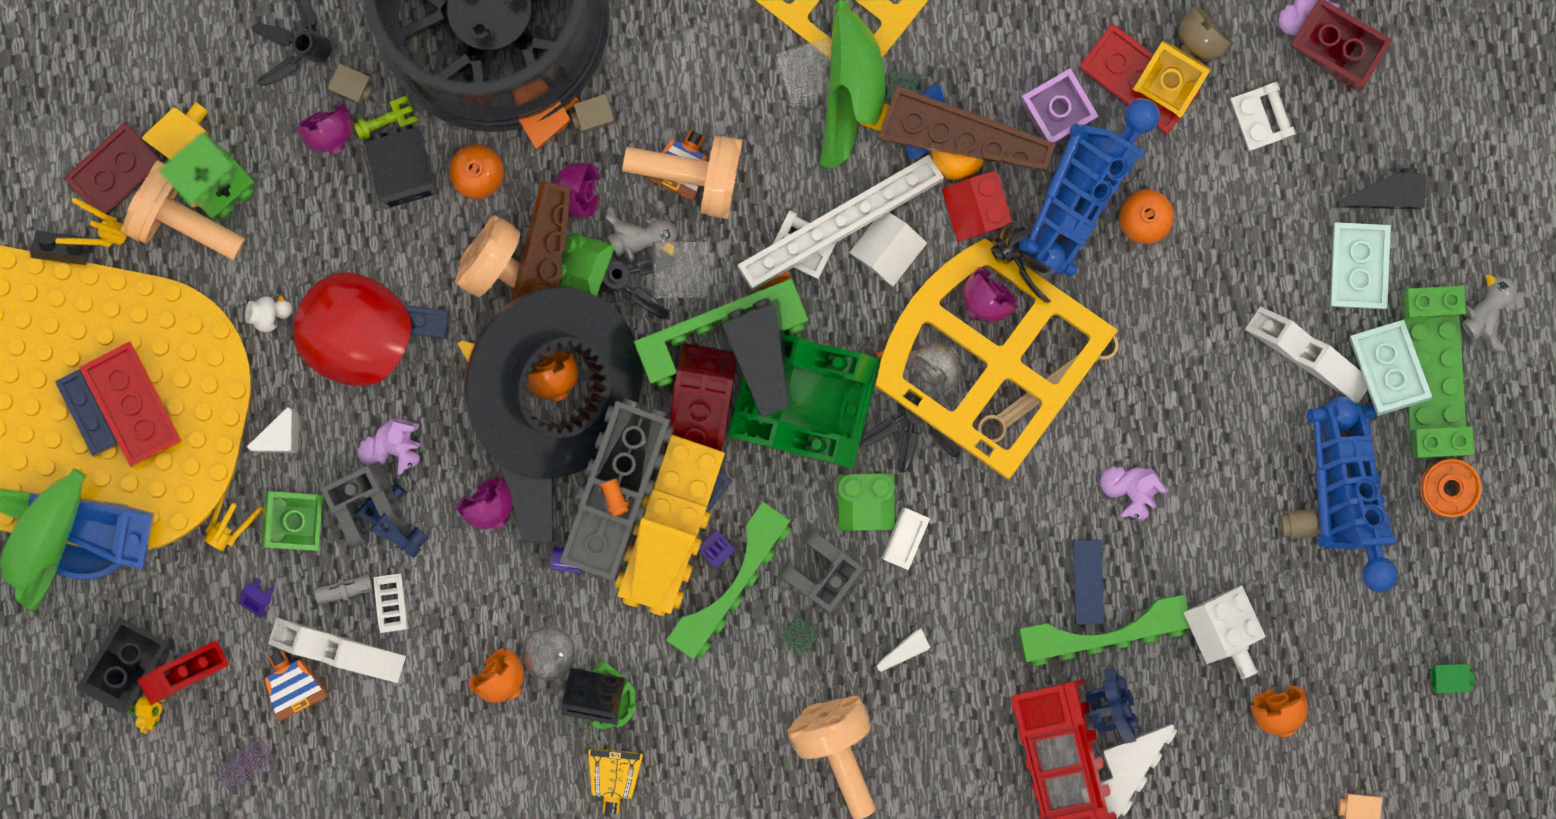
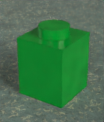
M1431 664L1432 693L1471 692L1470 686H1474L1475 676L1474 670L1470 669L1469 664Z

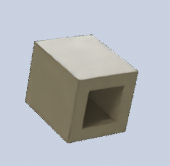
M339 63L327 89L331 93L361 105L363 100H369L374 86L371 85L372 79L369 76Z
M606 94L573 104L575 112H572L571 116L575 128L581 127L583 134L615 124Z

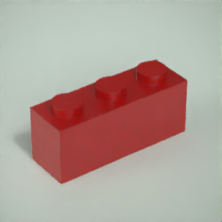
M216 640L153 670L140 678L138 682L150 705H153L216 674L230 664Z

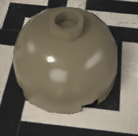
M1194 6L1181 20L1179 36L1184 43L1181 48L1193 57L1196 55L1203 60H1213L1223 55L1234 44L1229 35L1224 30L1222 32L1213 22V19L1198 6Z

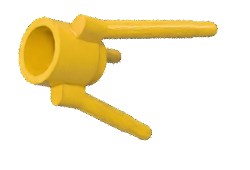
M74 197L72 198L74 204L104 220L101 223L90 222L91 226L98 228V236L101 239L57 238L55 240L57 244L101 245L109 248L111 244H123L127 235L121 232L124 223L117 222L115 217L109 216Z
M224 495L214 509L211 521L205 530L208 534L204 541L221 551H224L226 545L232 547L242 532L263 511L262 506L258 507L231 535L232 529L227 524L236 508L235 503L231 504L222 522H217L225 498Z

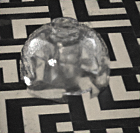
M934 341L928 342L914 349L907 358L908 369L914 368L922 377V380L918 381V383L932 396L937 397L942 394L943 397H946L958 385L962 369L959 354L953 347Z
M554 625L540 626L532 630L524 639L521 648L522 662L526 670L535 678L544 681L558 680L566 676L570 668L574 667L577 659V646L572 636L565 629Z

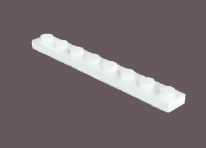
M927 155L738 264V269L753 291L943 181L944 177L930 155Z

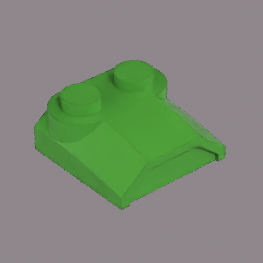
M577 233L570 234L566 237L565 251L562 252L561 268H563L562 279H559V287L576 288L597 296L616 246L584 237Z
M894 474L838 475L839 531L894 529Z
M266 491L262 517V547L320 551L321 511L324 496Z

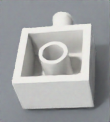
M1243 586L1221 593L1183 612L1206 664L1232 656L1241 679L1258 673L1247 649H1249V645L1265 638V634Z

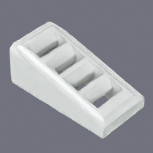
M402 574L373 577L380 633L409 629ZM396 582L397 588L381 590V584ZM398 594V599L382 600L383 595ZM399 605V610L384 612L385 606ZM400 616L401 621L386 623L385 618Z
M920 628L913 632L876 665L878 671L882 672L929 650L930 646L922 629Z

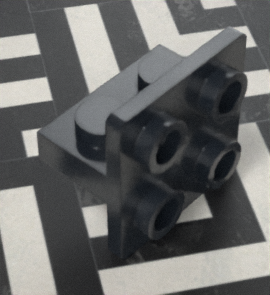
M570 668L562 700L561 715L617 725L625 678L584 669Z

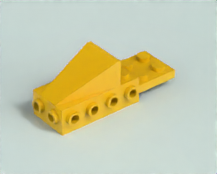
M675 435L671 436L654 489L650 497H644L642 507H645L646 512L641 523L635 524L633 535H636L637 538L634 547L629 545L624 557V561L628 562L625 573H619L615 588L619 589L617 596L623 598L622 603L633 607H638L640 603L650 607L649 612L660 616H665V613L671 614L673 608L679 609L684 595L679 590L682 581L688 583L693 566L688 565L691 554L697 556L702 540L697 539L700 528L706 529L711 515L706 510L725 452Z

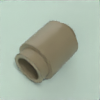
M1314 508L1287 511V514L1280 515L1283 537H1290V539L1318 536V531L1321 530L1319 514H1316Z

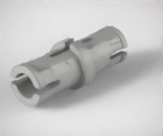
M369 574L349 580L339 579L337 583L314 588L319 606L341 599L343 601L350 600L352 596L373 591Z

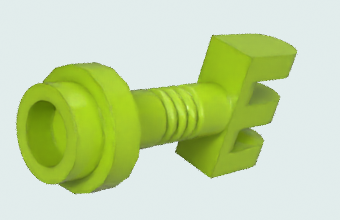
M408 96L391 101V112L366 122L363 117L357 119L358 122L354 123L353 126L358 138L369 139L371 131L396 121L399 127L418 122L417 116H412L408 119L404 117V115L414 112L412 106L403 109L400 107V105L410 101Z

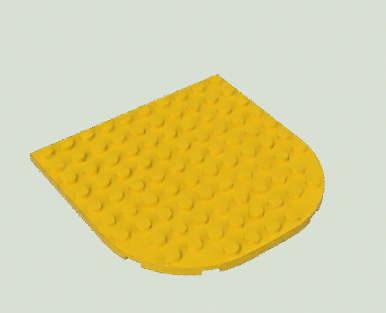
M0 245V489L41 494L57 480L70 475L73 468H76L87 476L83 481L81 499L125 504L130 508L154 513L148 550L161 548L188 535L212 514L214 508L226 494L235 473L248 417L252 379L247 352L234 325L225 313L209 298L178 281L92 263L81 265L31 258L30 251ZM129 341L132 343L182 440L177 445L132 468L129 466L119 445L95 457L92 456L55 381L80 369V366ZM0 512V531L12 533L19 519ZM67 540V543H66V544H68V545H73V546H78V545H76V544H74V543H72V542H70V541Z

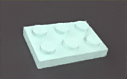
M1333 223L1330 307L1387 309L1391 225Z
M1404 320L1350 336L1349 340L1377 416L1431 400L1432 395Z

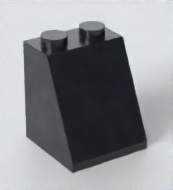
M413 125L397 128L398 133L388 136L386 132L370 136L371 141L364 142L378 200L384 209L439 194L419 127L414 128Z

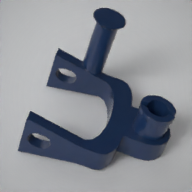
M396 482L393 492L398 501L404 493L408 492ZM371 497L355 513L357 516L373 524L370 531L393 542L412 558L417 556L421 551L420 547L429 539L416 526L408 536H405L396 528L385 512L380 517ZM367 507H371L373 509V512L370 515H367L365 513V509Z

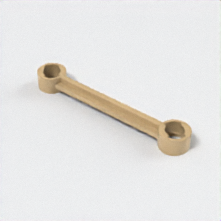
M1115 336L1111 340L1113 345L1112 351L1109 355H1100L1096 362L1098 360H1107L1116 354L1118 341ZM1079 354L1048 376L1046 380L1052 384H1058ZM1027 392L999 414L984 417L979 422L977 431L983 434L982 426L985 420H998L1001 432L996 439H990L996 443L1005 436L1006 429L1041 402Z

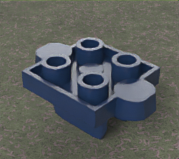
M1114 667L1103 669L1105 680H1103L1104 687L1086 693V699L1093 710L1089 712V718L1098 732L1118 729L1125 744L1136 742L1135 730H1139L1136 715L1132 713L1130 707L1134 705L1132 692L1130 689H1127L1124 676L1119 677ZM1107 697L1108 701L1101 703L1099 698ZM1112 715L1113 720L1107 722L1103 721V717Z

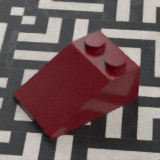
M1318 0L1291 46L1331 76L1361 93L1391 44L1392 39L1326 0Z

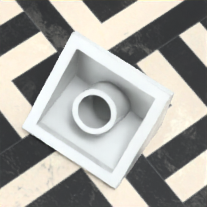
M888 212L873 221L849 253L893 287L927 242L907 223Z
M287 407L247 447L255 452L298 453L299 413L295 409Z

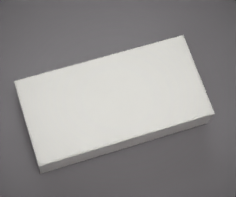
M903 507L881 559L909 570L930 518Z

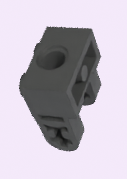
M379 461L320 488L331 513H335L347 541L353 548L369 542V534L362 518L355 514L358 510L355 503L371 496L380 517L385 512L396 528L405 525L403 512Z
M811 530L803 542L833 563L832 570L823 582L817 585L788 564L784 565L778 575L834 617L867 571L848 555Z

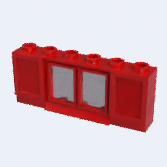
M1084 679L1025 691L1011 696L1012 710L1019 726V738L1021 743L1024 744L1027 754L1025 758L1026 766L1031 772L1034 782L1032 785L1033 794L1038 799L1040 806L1039 819H1117L1115 812L1108 813L1105 797L1110 795V788L1108 784L1101 785L1098 769L1103 768V760L1101 757H1094L1091 742L1097 738L1094 729H1087L1084 714L1089 713L1090 707L1088 702L1081 703L1077 689L1078 686L1085 684Z

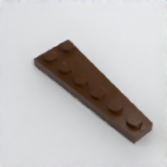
M899 86L896 87L878 136V140L1040 171L1047 170L1056 143Z
M541 181L511 302L524 294L538 289L559 287V279H562L563 272L561 258L562 252L565 251V230L567 228L571 188ZM547 347L546 355L540 353L538 355L554 358L555 350Z

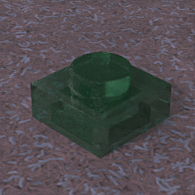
M892 71L885 100H892L897 86L916 93L919 77Z
M800 616L781 635L800 656L820 636Z

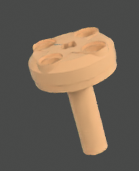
M714 136L709 162L626 147L622 172L704 186L700 213L708 214L711 217L728 219L742 139Z
M157 160L142 186L133 197L121 232L136 241L147 244L160 226V222L234 260L246 238L173 200L178 191L161 174L159 169L165 164Z
M493 215L462 255L455 284L476 297H481L485 294L497 278L514 288L520 262L511 256L518 244L520 231L505 219Z
M850 696L810 705L802 711V714L787 730L791 745L799 757L814 759L827 756L853 819L865 818L876 810L850 747L861 740L871 727L868 713L859 696Z

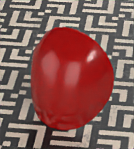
M351 272L332 274L318 281L300 302L293 326L295 347L306 365L330 380L353 386H366L384 380L394 370L403 356L411 332L410 316L400 299L379 282Z

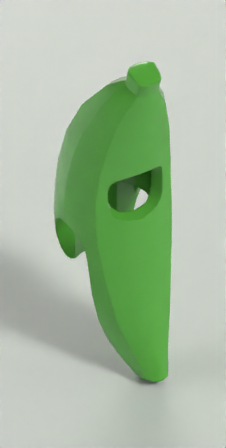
M838 1L834 4L835 15L832 28L830 80L823 147L819 163L820 166L826 169L835 168L849 158L858 122L876 125L882 114L885 100V72L880 48L872 31L862 18L850 9L848 1Z
M73 468L70 475L57 480L49 486L26 509L10 534L1 556L0 567L3 579L15 588V598L32 612L41 607L43 599L52 583L78 511L83 481L87 476L76 468Z

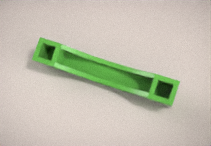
M762 502L747 523L746 555L734 583L722 597L709 607L682 617L666 641L693 660L697 655L702 658L711 645L707 641L711 634L714 632L718 635L727 623V620L723 618L727 611L731 609L734 612L743 600V597L739 595L745 586L751 588L759 577V574L755 572L761 563L767 565L775 554V551L771 548L777 539L783 542L791 531V528L787 526L790 520Z
M1181 594L1155 600L1135 621L1105 634H1073L1060 630L1048 623L1019 628L1025 662L1031 661L1032 666L1049 663V657L1059 656L1061 661L1075 658V652L1086 650L1087 655L1104 652L1103 646L1114 644L1115 649L1131 646L1130 641L1141 638L1142 643L1159 640V634L1169 633V637L1185 635V629L1190 628L1183 613L1188 610L1186 596Z

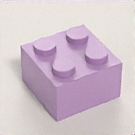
M1071 68L1026 93L1020 99L1022 106L1041 138L1053 143H1058L1070 136V127L1073 124L1077 123L1087 126L1099 117Z

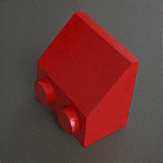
M997 170L941 189L957 243L1002 230L1006 224L1012 222Z

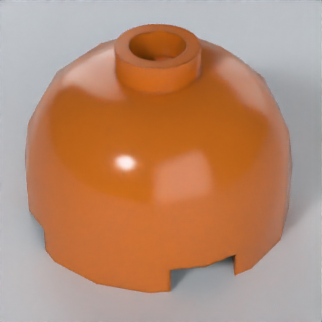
M470 144L461 148L452 157L449 165V179L453 188L463 197L471 200H483L493 195L501 187L504 180V165L500 156L492 148L482 144Z
M1142 189L1133 192L1125 198L1119 208L1118 219L1120 228L1128 239L1137 244L1149 245L1161 241L1169 234L1174 224L1175 214L1171 202L1165 195L1156 190Z
M566 350L555 352L554 358L544 356V361L532 367V372L525 374L529 379V382L525 385L536 397L552 399L553 402L565 399L568 396V391L575 386L578 379L577 362L572 352L567 354Z
M501 648L483 662L487 664L478 677L473 673L468 683L469 688L478 697L487 702L500 703L507 699L511 701L522 691L520 686L524 680L523 664L510 648L507 651Z
M1290 685L1288 686L1289 691L1274 695V689L1256 695L1252 699L1253 705H1250L1256 724L1264 732L1272 735H1278L1279 737L1293 735L1303 725L1308 715L1307 699L1302 688Z

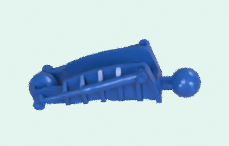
M1139 98L1133 100L1127 106L1124 113L1127 125L1120 136L1111 130L1079 125L1077 123L1070 127L1071 137L1045 194L1047 197L1029 238L1024 237L1019 243V248L1052 268L1049 273L1042 274L1063 273L1068 277L1075 275L1077 266L1073 262L1081 246L1084 247L1087 243L1086 240L1092 229L1096 228V221L1103 209L1106 210L1108 207L1107 201L1114 191L1117 192L1120 187L1118 185L1124 176L1132 172L1131 167L1140 157L1143 158L1146 154L1145 151L1133 143L1140 133H1148L1158 125L1160 111L1153 101ZM1060 233L1066 236L1061 245L1055 241Z
M1339 396L1332 398L1320 408L1308 409L1306 413L1308 422L1314 425L1317 469L1315 472L1321 535L1318 536L1317 543L1321 548L1326 547L1329 549L1365 548L1368 562L1362 570V579L1371 591L1382 593L1389 591L1398 580V570L1393 562L1388 558H1384L1382 547L1395 545L1397 538L1396 536L1393 537L1389 526L1391 522L1390 517L1386 516L1383 506L1385 499L1384 496H1381L1378 485L1380 477L1377 476L1376 455L1373 453L1370 419L1375 417L1376 411L1373 405H1361L1358 402H1353L1348 397ZM1321 428L1324 436V443H1322ZM1351 429L1352 436H1340V432ZM1346 465H1350L1351 478H1348Z

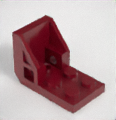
M683 344L669 419L671 421L669 426L674 428L672 435L722 451L737 366V358L734 352ZM666 443V446H665V452H664V454L666 453V450H667V447H668V444H667V443Z

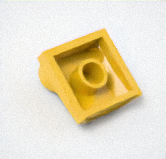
M1162 40L1133 90L1144 94L1181 118L1211 69L1178 47Z

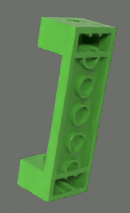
M201 132L159 169L161 174L190 206L196 207L199 205L214 221L219 218L223 221L234 211L232 206L239 200L245 202L255 193L253 187L257 185L230 153L204 132ZM221 187H230L228 190L230 195L228 197L221 195Z
M792 278L634 341L651 385H658L659 389L675 383L673 378L676 377L677 371L667 349V344L671 343L673 347L688 342L687 336L697 333L699 337L714 331V325L728 319V313L739 308H743L744 312L753 309V303L768 297L772 301L778 298L783 333L788 332V335L794 336L805 331L804 325L808 324V318Z
M1464 286L1406 289L1401 292L1402 320L1406 324L1432 395L1431 400L1408 407L1411 459L1474 455L1473 426L1466 427L1460 316L1466 314Z

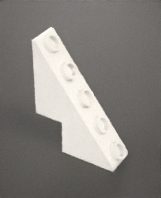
M1260 307L1245 330L1343 396L1350 398L1353 402L1359 403L1368 390L1362 372L1330 345L1312 338L1293 321Z
M276 617L268 643L294 655L322 661L337 668L395 683L399 681L406 656L278 617Z
M1170 723L1136 737V742L1128 744L1121 742L1101 750L1111 777L1101 780V785H1109L1110 795L1105 797L1108 813L1115 812L1117 819L1120 814L1125 816L1133 802L1129 799L1134 791L1140 792L1145 785L1147 778L1144 775L1149 767L1154 769L1162 757L1159 751L1164 743L1169 745L1174 738L1177 730L1174 729L1173 724ZM1086 786L1080 788L1085 803L1090 802Z

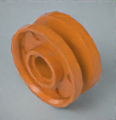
M1444 459L1436 461L1427 467L1421 476L1419 490L1422 501L1430 511L1439 516L1453 518L1463 516L1474 509L1480 500L1482 486L1479 475L1471 465L1462 460ZM1448 480L1455 482L1457 487L1455 494L1452 496H1448L1444 492V484Z

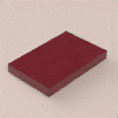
M125 121L72 169L64 179L87 204L108 215L145 181L157 160L162 163L164 162Z

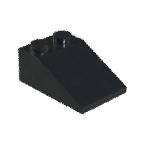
M119 617L77 685L76 690L127 715L144 693L138 680L164 664L170 654L169 642Z

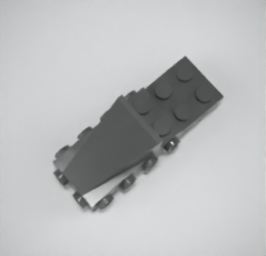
M625 398L623 403L616 401L615 406L610 405L604 420L608 422L605 433L600 432L595 448L599 449L596 460L590 459L585 475L590 477L586 487L581 485L576 501L580 503L560 560L561 563L612 581L615 579L635 522L641 523L645 507H642L641 504L645 496L650 497L655 483V481L650 480L653 470H659L665 455L660 453L663 442L669 443L674 430L673 427L669 426L671 421L666 419L667 413L651 408L650 412L640 410L639 403ZM613 479L618 480L625 502L629 503L627 506L628 512L612 517L611 512H607L609 506L602 488H600L601 484Z

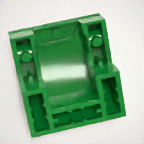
M784 334L791 404L785 409L762 417L743 375L728 437L822 462L854 468L881 359L860 352L821 345L800 337Z

